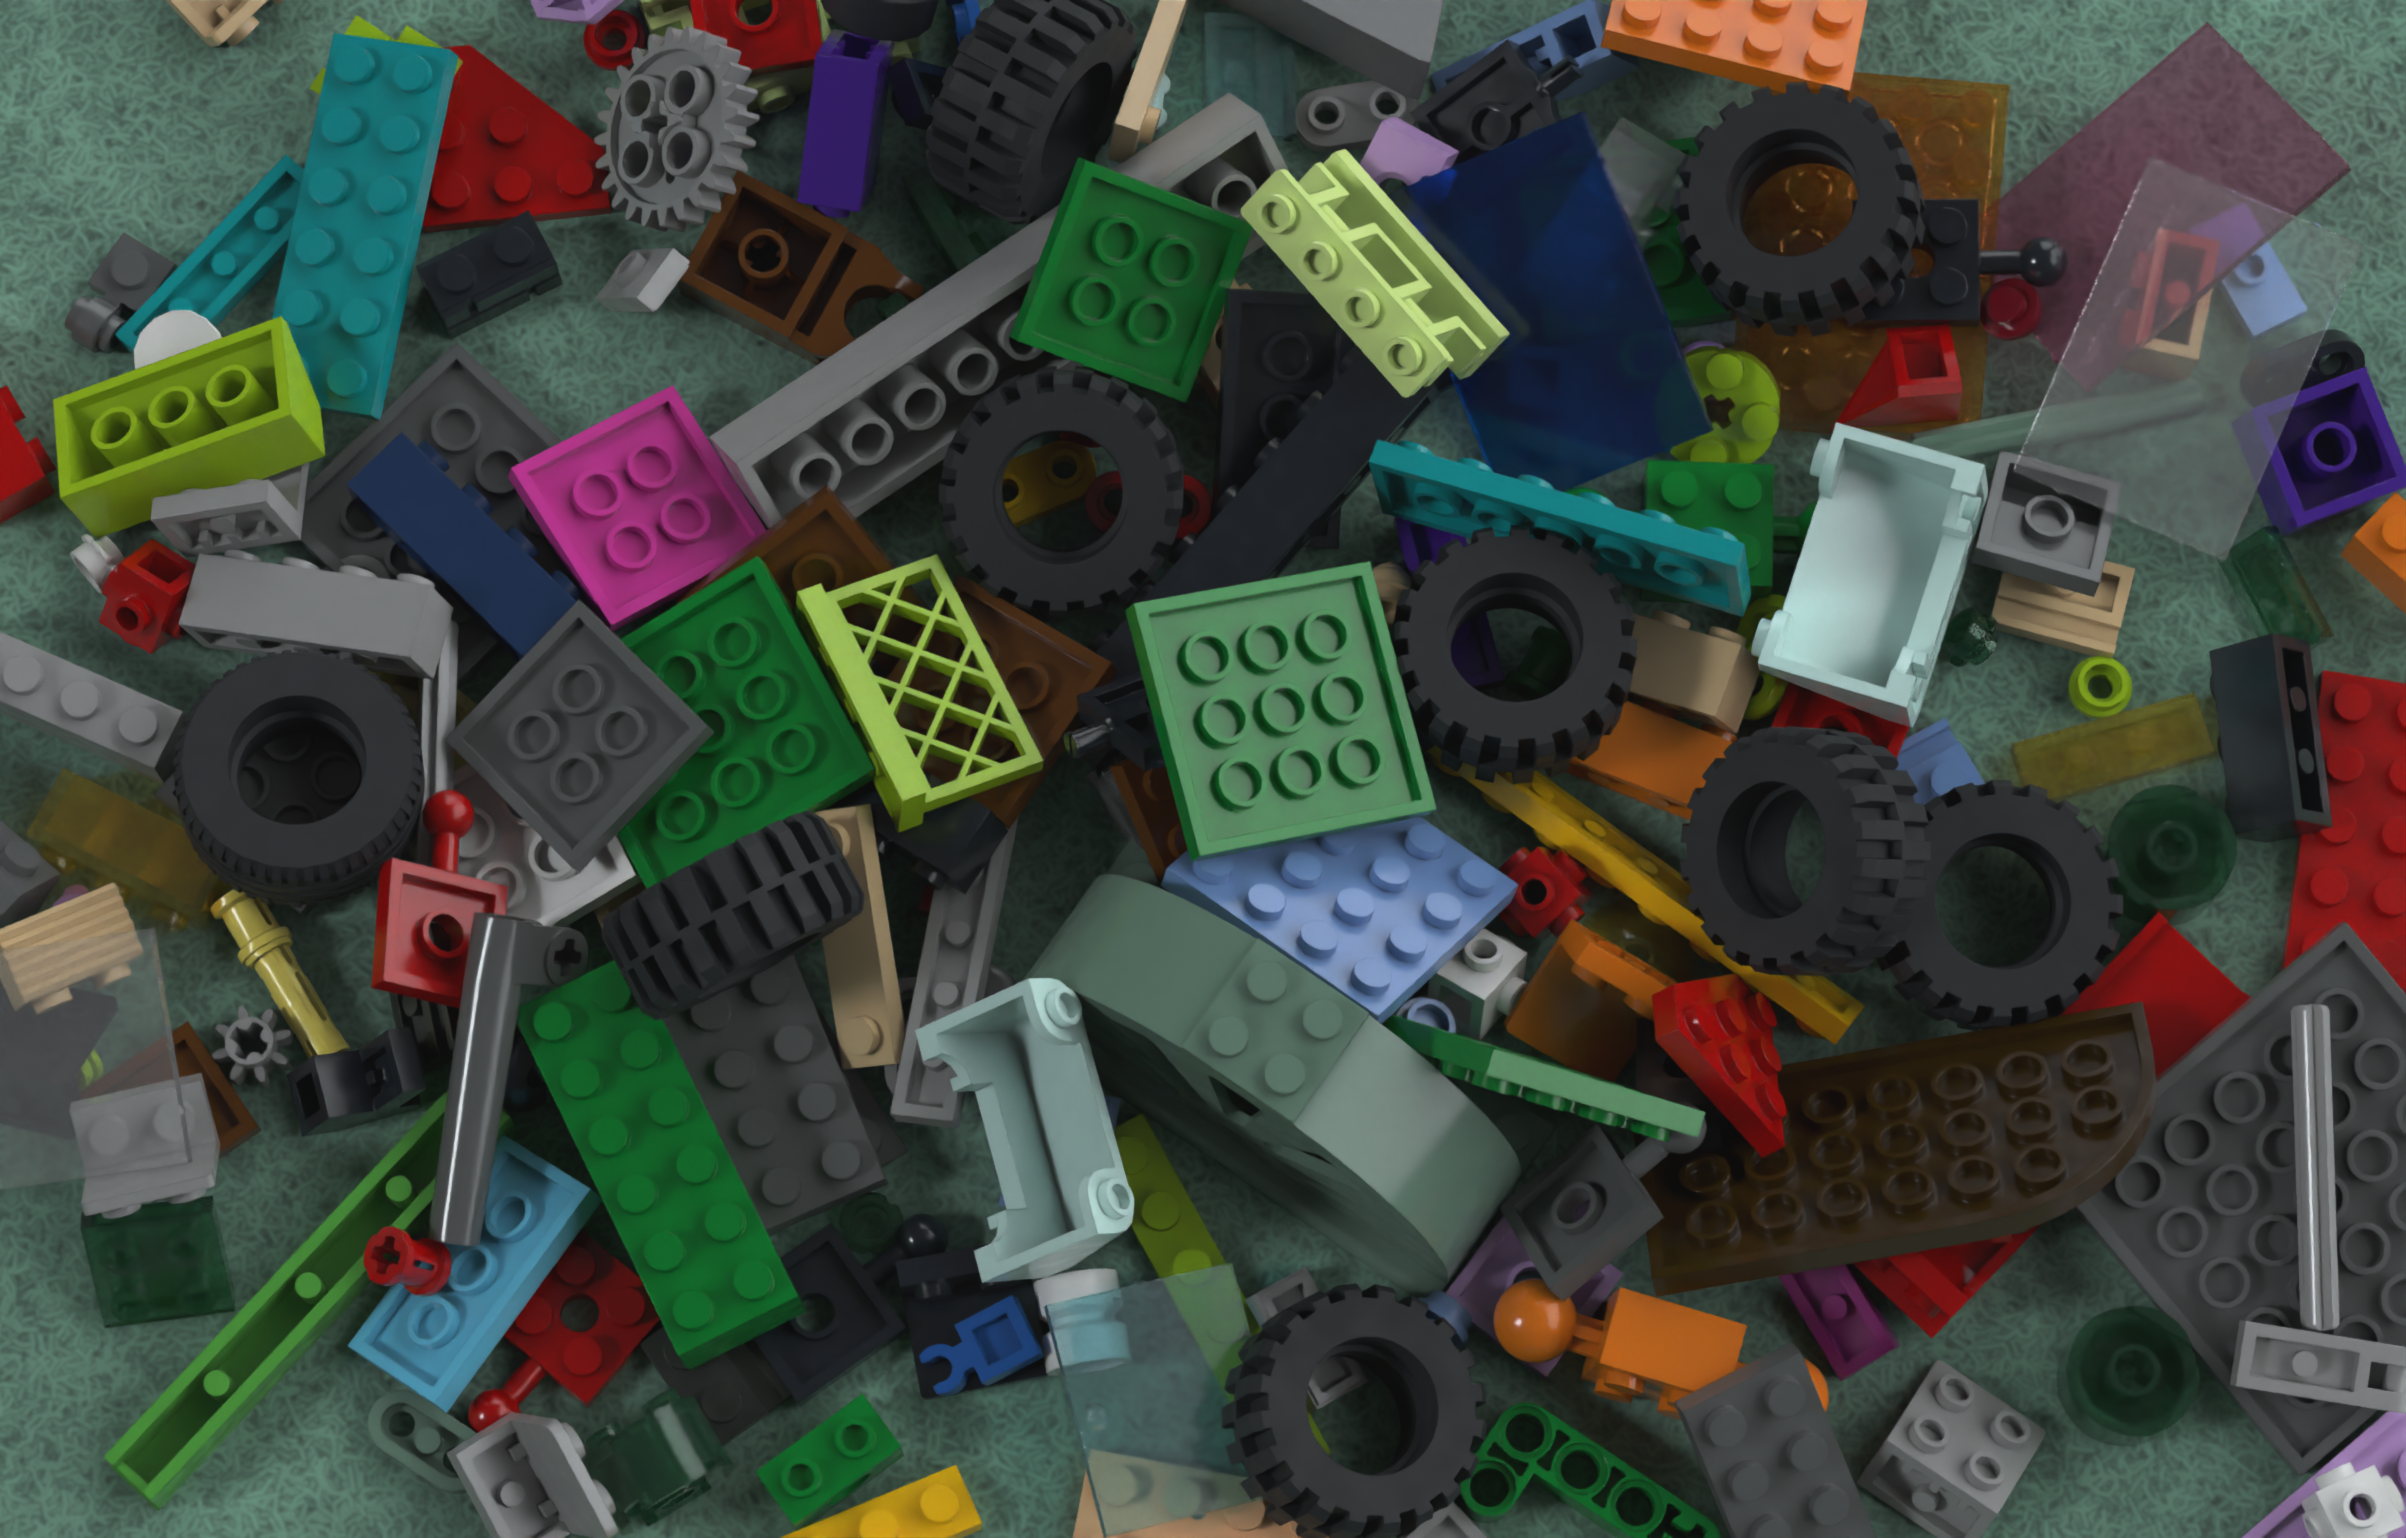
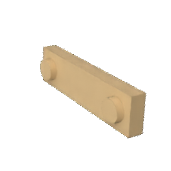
M1159 0L1114 125L1108 159L1123 163L1136 154L1139 142L1146 145L1152 143L1162 111L1152 106L1190 0Z
M871 804L816 811L814 813L822 817L828 825L864 893L862 912L845 925L822 938L842 1069L897 1064L901 1060L906 1031Z

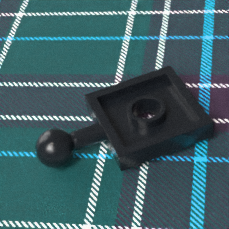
M1924 199L1925 210L1920 213L1925 226L1922 245L1916 248L1912 247L1911 250L1920 249L1927 252L1934 261V267L1927 275L1918 278L1908 276L1907 279H1901L1895 276L1890 282L1895 295L1882 307L1874 300L1862 307L1866 318L1854 324L1853 328H1894L1949 324L1950 327H1979L1980 275L2020 274L2026 282L2033 286L2048 287L2060 281L2066 273L2068 266L2067 253L2058 241L2049 237L2031 239L2023 245L2021 250H1979V199ZM1852 200V216L1856 208L1857 200Z
M926 1213L910 1216L901 1224L898 1230L897 1243L888 1247L863 1266L832 1223L780 1258L802 1303L809 1298L820 1297L829 1301L834 1307L835 1312L832 1323L826 1329L819 1332H810L803 1329L798 1324L797 1317L753 1338V1341L787 1387L799 1407L907 1332L905 1325L880 1292L878 1286L897 1274L896 1261L946 1252L949 1241L948 1232L945 1225L937 1217Z

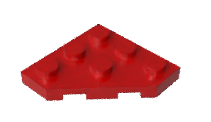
M471 45L443 47L453 51L463 63L453 79L423 219L425 233L498 226L528 210L535 222L612 214L610 192L602 190L601 187L608 176V171L596 168V162L606 154L602 146L595 144L593 139Z
M1736 973L1673 984L1653 994L1652 1003L1656 1042L1762 1157L1785 1147L1782 1118L1787 1115V1109L1784 1099L1779 1092L1777 1072L1781 1071L1782 1064L1774 1046L1772 1028L1777 1025V1019L1774 1009L1766 996L1761 992L1753 994Z

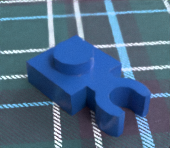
M1011 1295L955 1324V1328L962 1340L961 1343L953 1347L947 1344H935L926 1348L919 1356L922 1364L927 1366L933 1365L941 1359H948L952 1366L951 1375L947 1380L939 1382L933 1388L936 1394L940 1396H951L960 1392L966 1386L970 1374L975 1371L981 1383L989 1386L1045 1357V1354L1019 1299Z

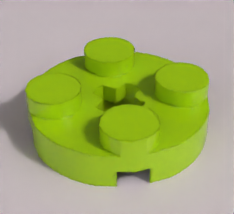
M1703 346L1691 350L1678 358L1665 372L1654 402L1657 432L1665 447L1679 461L1752 464L1770 447L1779 427L1780 391L1776 380L1762 361L1745 351L1740 350L1737 352L1730 348H1719V346ZM1711 394L1718 401L1729 397L1734 403V406L1728 412L1730 421L1725 424H1720L1717 420L1708 422L1702 416L1707 408L1703 399Z

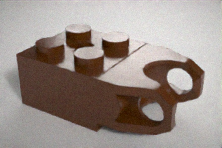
M739 171L735 173L732 179L737 191L734 195L724 193L720 200L721 211L713 213L688 258L690 261L688 264L689 268L678 281L680 294L815 365L820 364L856 340L850 335L845 326L847 313L855 303L865 298L881 297L887 300H901L910 304L924 295V288L900 273L876 245L853 234L844 225ZM768 251L775 253L776 268L773 270L767 269L765 272L754 270L753 261L749 260L752 256L763 258Z

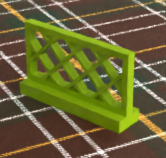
M937 554L825 593L821 583L797 591L795 618L840 697L851 723H854L869 751V757L876 769V776H874L872 781L898 833L921 825L925 812L1042 770L1044 760ZM930 578L939 596L933 611L899 600L904 587ZM862 602L881 609L883 612L874 632L848 623L841 609ZM944 608L946 609L949 617L941 615ZM892 614L925 625L916 647L883 636ZM935 629L961 638L965 649L959 663L925 651ZM859 644H862V645L867 646L866 649H865V651H864V654H863V652H862V650H861ZM876 650L909 661L900 684L873 674L869 664ZM970 660H972L976 669L968 666ZM918 665L952 677L943 699L909 687ZM961 681L988 691L992 700L985 715L951 703ZM884 695L893 698L890 706ZM902 701L936 713L926 736L900 727L896 715ZM997 711L1003 721L994 718ZM945 717L979 729L969 751L935 740ZM987 733H991L1013 741L1021 756L1004 763H999L978 754ZM911 747L920 750L917 757H915ZM928 754L962 765L957 780L931 789L922 771ZM972 769L978 771L976 773L969 775Z

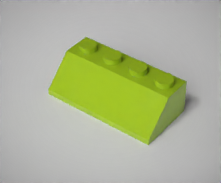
M282 316L53 399L60 499L96 539L150 520L153 498L180 494L186 489L197 488L205 490L236 485L240 481L247 479L261 480L325 457L321 408L288 324Z

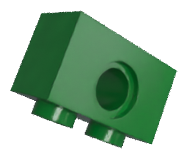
M862 1393L755 1473L762 1486L794 1530L797 1531L814 1523L901 1459L904 1454L899 1442Z

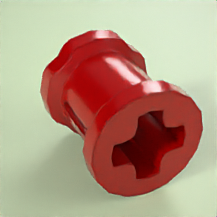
M390 1226L383 1227L376 1235L369 1239L364 1251L363 1263L371 1281L383 1286H393L400 1283L405 1286L407 1291L414 1295L426 1297L439 1292L446 1284L451 1272L452 1260L450 1251L445 1243L429 1238L414 1240L410 1238L408 1232ZM383 1254H392L400 1257L398 1263L383 1258ZM417 1260L432 1265V1269L419 1268L415 1264Z

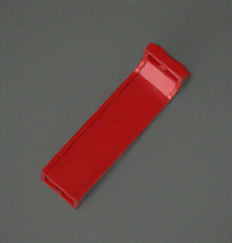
M2158 912L2107 965L2095 984L2088 985L2079 995L2080 998L2069 1005L2060 1016L2142 1001L2153 1048L2156 1076L2158 1077L2251 997L2247 993L2242 992ZM2042 1224L2032 1227L2026 1232L2012 1234V1243L1992 1244L1989 1240L1967 1243L1966 1245H1953L1855 1262L1853 1264L1932 1339Z

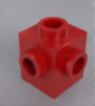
M149 540L116 565L108 575L102 588V595L107 597L98 622L120 635L125 642L140 647L150 654H153L172 638L176 640L182 639L187 634V631L179 625V621L196 565L156 540Z
M1523 847L1498 869L1501 873L1519 884L1512 902L1498 914L1506 925L1519 937H1523L1529 932L1533 938L1546 939L1549 935L1553 934L1558 939L1571 919L1579 922L1586 913L1582 910L1581 906L1593 896L1582 883L1587 874L1564 849L1560 848L1554 853L1551 848L1537 847L1533 852H1530L1526 847ZM1535 880L1541 881L1547 891L1544 901L1537 905H1533L1525 895L1526 888Z

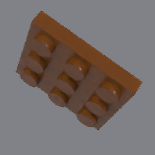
M959 574L953 582V586L1044 760L1041 771L969 796L991 809L1001 823L1010 829L1066 748L1064 734L1078 730L1083 723L1078 715L1076 696L1110 683L1118 671L1112 662L1004 599L992 596L981 586ZM944 608L941 615L949 617L946 609ZM923 625L910 646H917L925 625ZM935 629L925 651L959 663L965 646L961 638ZM900 658L887 679L900 684L909 661ZM970 660L968 666L976 669L972 660ZM918 665L909 687L943 699L952 677ZM961 681L951 703L985 715L992 699L986 689ZM884 695L890 706L893 698ZM902 701L896 719L900 727L926 736L936 713ZM997 711L994 718L1003 721ZM945 717L935 740L969 751L979 729ZM987 733L978 754L999 763H1004L1021 756L1013 741L991 733ZM911 747L915 757H917L920 750ZM928 754L922 769L948 783L957 780L962 765ZM972 769L969 775L976 773L978 771Z

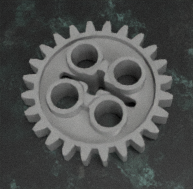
M688 26L684 30L667 27L665 37L656 34L649 35L648 50L638 47L632 49L634 63L632 68L621 65L617 67L622 84L619 89L607 87L605 90L606 95L613 104L611 110L598 112V118L608 125L607 132L597 136L594 143L605 146L607 152L596 162V168L610 172L601 186L602 190L615 193L611 205L615 209L626 211V220L663 232H667L668 229L684 232L687 222L699 226L704 224V209L716 213L721 211L719 198L721 191L733 195L737 191L731 175L734 170L747 172L749 168L740 155L742 149H750L756 145L754 139L746 136V127L759 121V115L747 112V105L755 99L758 92L756 89L743 86L752 72L751 68L738 64L741 52L727 47V39Z

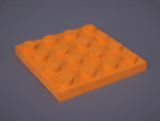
M1611 0L1600 47L1762 88L1769 86L1770 90L1786 93L1787 82H1807L1812 94H1819L1821 86L1828 84L1842 88L1848 99L1868 0Z

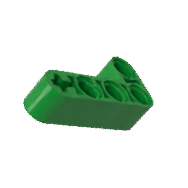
M1533 1403L1513 1405L1499 1417L1486 1437L1485 1442L1482 1443L1476 1452L1479 1462L1472 1477L1459 1483L1461 1493L1457 1500L1461 1510L1470 1519L1480 1523H1493L1503 1519L1512 1510L1529 1482L1532 1481L1616 1538H1648L1661 1524L1666 1511L1675 1517L1667 1529L1679 1537L1685 1538L1693 1531L1702 1538H1721L1717 1526L1708 1517L1544 1408ZM1516 1421L1533 1423L1541 1434V1445L1531 1452L1515 1450L1506 1438V1428ZM1571 1457H1582L1588 1460L1596 1471V1482L1586 1489H1576L1569 1486L1561 1474L1562 1463ZM1480 1475L1497 1477L1503 1483L1506 1498L1501 1504L1494 1507L1482 1506L1473 1499L1470 1493V1482ZM1628 1493L1642 1496L1651 1508L1649 1522L1641 1526H1632L1625 1523L1617 1512L1616 1502L1618 1498ZM1665 1532L1661 1536V1538H1673Z

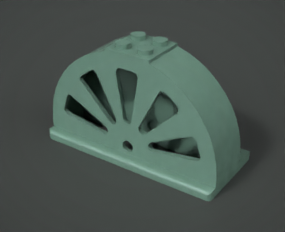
M1129 840L1107 873L1098 876L1092 882L1023 979V981L1028 978L1056 979L1076 993L1081 1002L1082 1018L1099 1080L1104 1087L1417 1299L1427 1298L1433 1290L1445 1291L1499 1212V1205L1508 1199L1555 1130L1554 1125L1509 1095L1442 1074L1403 1040L1370 1016L1369 1012L1261 939H1256L1207 910L1161 889L1145 850L1132 840ZM1224 1085L1258 1107L1260 1111L1249 1116L1231 1103ZM1303 1151L1318 1154L1327 1161H1329L1331 1164L1323 1160H1320L1312 1155H1309Z

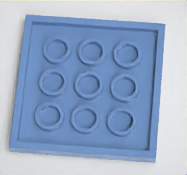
M1422 817L1191 862L1187 850L1167 867L1161 886L1170 893L1207 910L1254 938L1261 939L1369 1012V1015L1381 1024L1512 902L1519 885Z

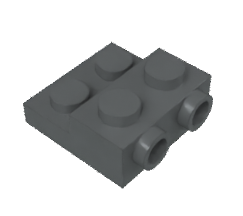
M2000 450L1989 478L1987 501L1971 563L2094 597L2103 571L2122 484L2103 479L2090 472H2078L2046 463L2030 455H2018Z

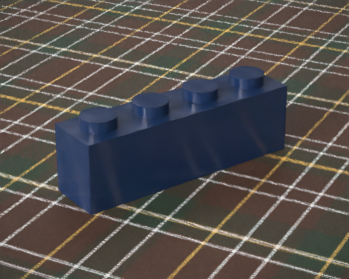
M401 432L346 483L353 502L501 647L519 662L564 614L583 597L582 593L560 570L556 569L549 575L536 563L533 558L538 555L537 549L517 528L511 526L506 532L489 517L494 511L492 505L474 486L467 483L460 489L445 474L450 466L432 445L423 440L416 446Z

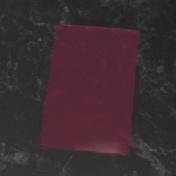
M2207 22L1979 216V250H2021L2024 244L2037 237L2052 238L2064 247L2068 257V266L2062 279L2048 287L2033 286L2041 299L2042 314L2038 326L2031 334L2052 355V360L2055 363H2059L2083 390L2089 394L2347 175L2351 168L2323 139L2322 134L2319 131H2315L2244 59L2243 54L2236 51ZM2020 274L1980 275V281L1984 282L1989 288L1996 282L2006 278L2024 280Z

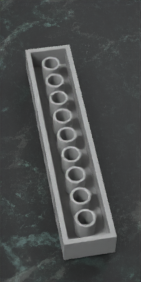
M1230 92L1112 169L1245 221L1247 220L1241 214V208L1275 171L1286 169L1289 172L1261 114ZM1060 204L709 437L736 484L766 530L826 485L831 488L855 518L945 459L948 447L961 422L986 393L990 394L996 390L1003 381L1018 374L1022 377L1035 373L1038 368L1057 366V370H1074L1075 366H1084L1010 337ZM1254 228L1242 259L1266 244Z

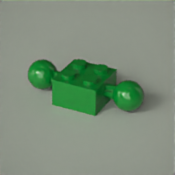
M1647 460L1641 482V510L1649 509L1664 513L1674 519L1676 524L1699 531L1704 527L1719 528L1735 536L1738 542L1745 544L1751 587V597L1748 605H1751L1759 598L1769 597L1773 588V553L1797 554L1798 557L1800 556L1818 501L1815 500L1806 506L1799 516H1774V464ZM1574 487L1562 491L1575 496L1582 492H1591L1609 499L1601 492L1587 487ZM1640 588L1639 601L1693 603Z

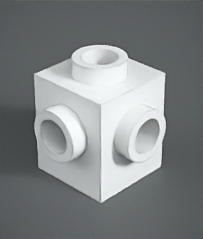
M1483 928L1429 979L1427 998L1436 999L1450 1009L1455 1019L1456 1029L1476 1040H1481L1503 1014L1509 1016L1512 1008L1527 987L1528 983L1524 981L1527 952L1516 947L1506 937L1495 935Z
M2348 1462L2315 1478L2320 1490L2301 1501L2306 1512L2303 1514V1522L2310 1538H2389L2388 1535L2405 1525L2399 1514L2405 1510L2401 1494L2388 1475L2380 1477L2375 1465L2356 1473L2351 1462ZM2353 1497H2356L2367 1520H2359L2351 1514L2349 1504Z

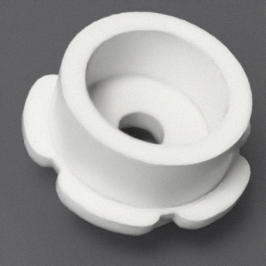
M84 534L81 536L84 543L70 552V556L81 573L96 591L101 594L108 575L125 558L106 535L98 541H94L91 535Z

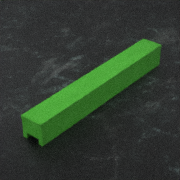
M448 1090L103 1456L111 1464L110 1467L156 1510H159L372 1282L363 1263L364 1251L369 1239L376 1235L383 1227L390 1226L408 1232L412 1239L430 1220ZM503 1109L497 1142L503 1134L508 1137L518 1126ZM384 1253L383 1258L392 1261L395 1255Z

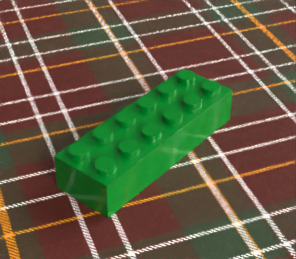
M613 960L519 1006L517 1024L668 1337L686 1369L689 1371L805 1313L806 1309L664 1020L660 1019L657 1021L642 1013L615 961Z

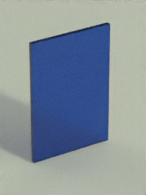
M1585 111L1547 127H1537L1526 136L1435 175L1423 176L1420 181L1387 195L1510 333L1471 376L1459 380L1451 369L1447 367L1485 462L1494 473L1515 479L1520 475L1535 476L1550 483L1554 490L1562 492L1659 452H1670L1674 446L1714 430Z

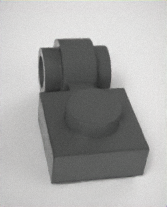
M123 232L88 281L90 288L102 295V299L95 297L91 300L86 296H82L74 303L66 317L65 328L72 331V339L94 353L99 352L100 349L108 354L112 353L120 344L115 334L127 322L121 318L124 310L134 315L177 269L176 264Z

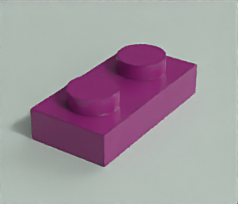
M1851 1263L1778 1276L1840 1381L1850 1378L1901 1346Z

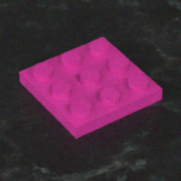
M673 385L515 465L510 469L508 479L592 611L612 631L680 597L767 531Z

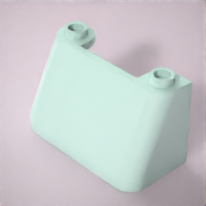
M1836 422L1831 439L1821 438L1812 459L1810 475L1819 477L1818 490L1820 495L1782 611H1776L1772 621L1765 618L1760 620L1754 636L1751 655L1759 657L1757 664L1760 671L1880 718L1913 727L1930 682L1984 513L1988 495L1985 465Z
M1028 978L915 1030L923 1062L942 1059L957 1074V1077L950 1079L953 1092L975 1091L1004 1198L1006 1210L987 1217L990 1230H997L996 1237L991 1244L974 1250L982 1283L1047 1278L1075 1266L1129 1228L1134 1214V1196L1126 1179L1082 1018L1081 1002L1072 989L1056 979Z

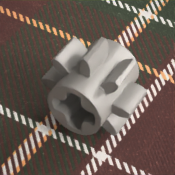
M240 1006L238 1007L239 1020L235 1021L230 1027L222 1024L216 1025L215 1029L225 1040V1048L215 1051L212 1054L213 1059L220 1065H226L231 1062L235 1063L230 1072V1079L235 1085L239 1086L243 1083L248 1074L256 1076L264 1088H268L270 1081L268 1073L274 1070L276 1066L283 1070H290L292 1067L285 1056L281 1054V1047L290 1045L295 1041L294 1035L290 1030H279L273 1033L272 1030L277 1023V1015L274 1010L267 1009L261 1016V1019L251 1017L246 1009ZM260 1036L267 1046L263 1054L251 1052L246 1058L245 1053L240 1048V1044L244 1039L255 1042Z

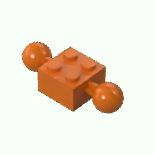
M1538 1278L1522 1280L1510 1286L1501 1295L1494 1310L1493 1325L1496 1337L1501 1346L1513 1357L1529 1363H1542L1560 1356L1565 1350L1586 1356L1580 1379L1595 1383V1394L1623 1403H1632L1634 1395L1658 1402L1656 1410L1658 1413L1677 1420H1681L1675 1406V1401L1748 1365L1738 1362L1747 1325L1622 1287L1617 1289L1601 1304L1597 1319L1577 1313L1571 1297L1562 1301L1549 1290L1543 1279ZM1803 1358L1823 1408L1827 1412L1829 1404L1827 1382L1821 1371L1812 1362Z

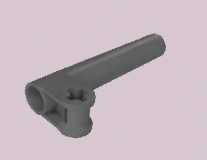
M475 912L473 915L427 1235L431 1240L464 1246L480 1245L523 984L562 986L580 977L585 971L588 961V946L585 937L577 930L566 927L543 926L535 920L484 912Z

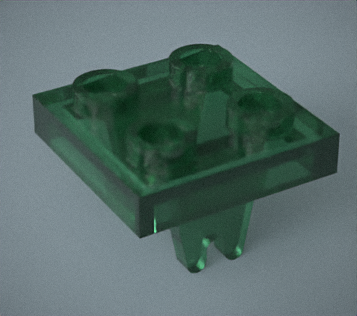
M213 1196L199 1197L189 1202L177 1204L169 1203L168 1201L144 1204L136 1212L119 1218H104L102 1213L88 1216L84 1215V1212L81 1213L80 1230L105 1329L235 1312V1290Z

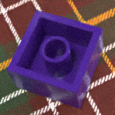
M2366 367L2250 409L2231 423L2278 540L2389 499L2395 492L2400 493L2406 489V465Z

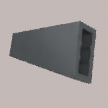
M1217 0L1403 96L1416 100L1420 99L1431 64L1444 0Z

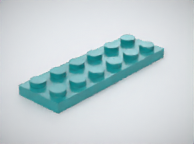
M338 33L333 34L272 319L282 316L287 322L322 412L381 421L458 55L450 49Z
M1378 439L1369 459V465L1382 514L1472 539L1473 531L1488 527L1493 528L1495 537L1509 536L1510 525L1530 526L1529 537L1540 540L1546 539L1549 530L1565 536L1564 549L1573 554H1576L1581 547H1585L1598 557L1596 572L1600 576L1605 572H1612L1619 582L1741 617L1745 614L1751 597L1745 544L1738 542L1737 538L1727 531L1714 527H1704L1699 531L1676 524L1675 520L1668 515L1655 510L1645 509L1641 510L1640 513L1621 509L1615 507L1609 499L1591 492H1582L1575 496L1554 490L1553 486L1547 481L1531 475H1520L1515 479L1494 473L1488 465L1475 459L1459 458L1455 462L1434 456L1429 449L1415 442L1402 440L1398 441L1397 445Z

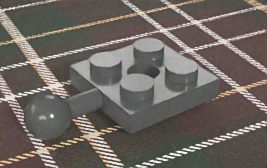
M1676 1101V1103L1700 1110L1689 1102ZM1705 1117L1698 1138L1672 1130L1669 1142L1648 1137L1627 1156H1624L1611 1134L1596 1123L1499 1205L1500 1210L1549 1290L1562 1301L1570 1297L1664 1218L1643 1186L1640 1178L1668 1156L1670 1152L1685 1154L1698 1148L1703 1142L1707 1131ZM1590 1200V1206L1586 1214L1580 1220L1573 1223V1213L1576 1208Z

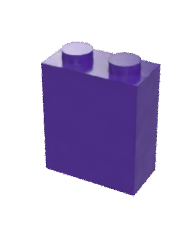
M833 29L816 53L797 202L813 205V210L825 216L848 217L850 216V211L860 212L875 187L890 80L887 68L892 64L894 41L875 40L850 31Z

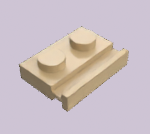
M2105 561L2100 583L2094 597L2001 571L1994 606L1987 628L2091 656L2112 658L2115 653L2116 641L2121 628L2135 568Z

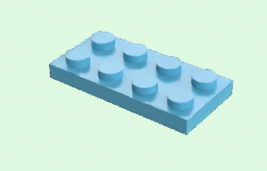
M503 1134L496 1144L480 1245L464 1246L445 1243L450 1251L452 1263L450 1275L441 1290L432 1296L421 1297L407 1291L403 1284L397 1283L391 1286L348 1344V1347L447 1413L596 1210L602 1199L586 1185ZM417 1260L415 1264L419 1268L432 1269V1265Z

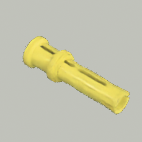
M233 889L218 899L210 907V912L215 919H223L241 949L237 955L241 964L246 965L248 969L255 968L290 1029L299 1040L308 1059L315 1055L349 1051L350 1046L344 1040L339 1029L336 1028L327 1009L290 949L293 944L291 940L293 935L289 928L286 926L280 927L267 904L261 902V899L258 897L252 899L246 897V893H239Z

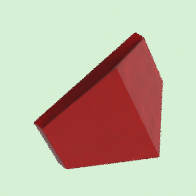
M1950 325L1886 329V342L1836 422L1857 428L1957 420L1962 397V379Z

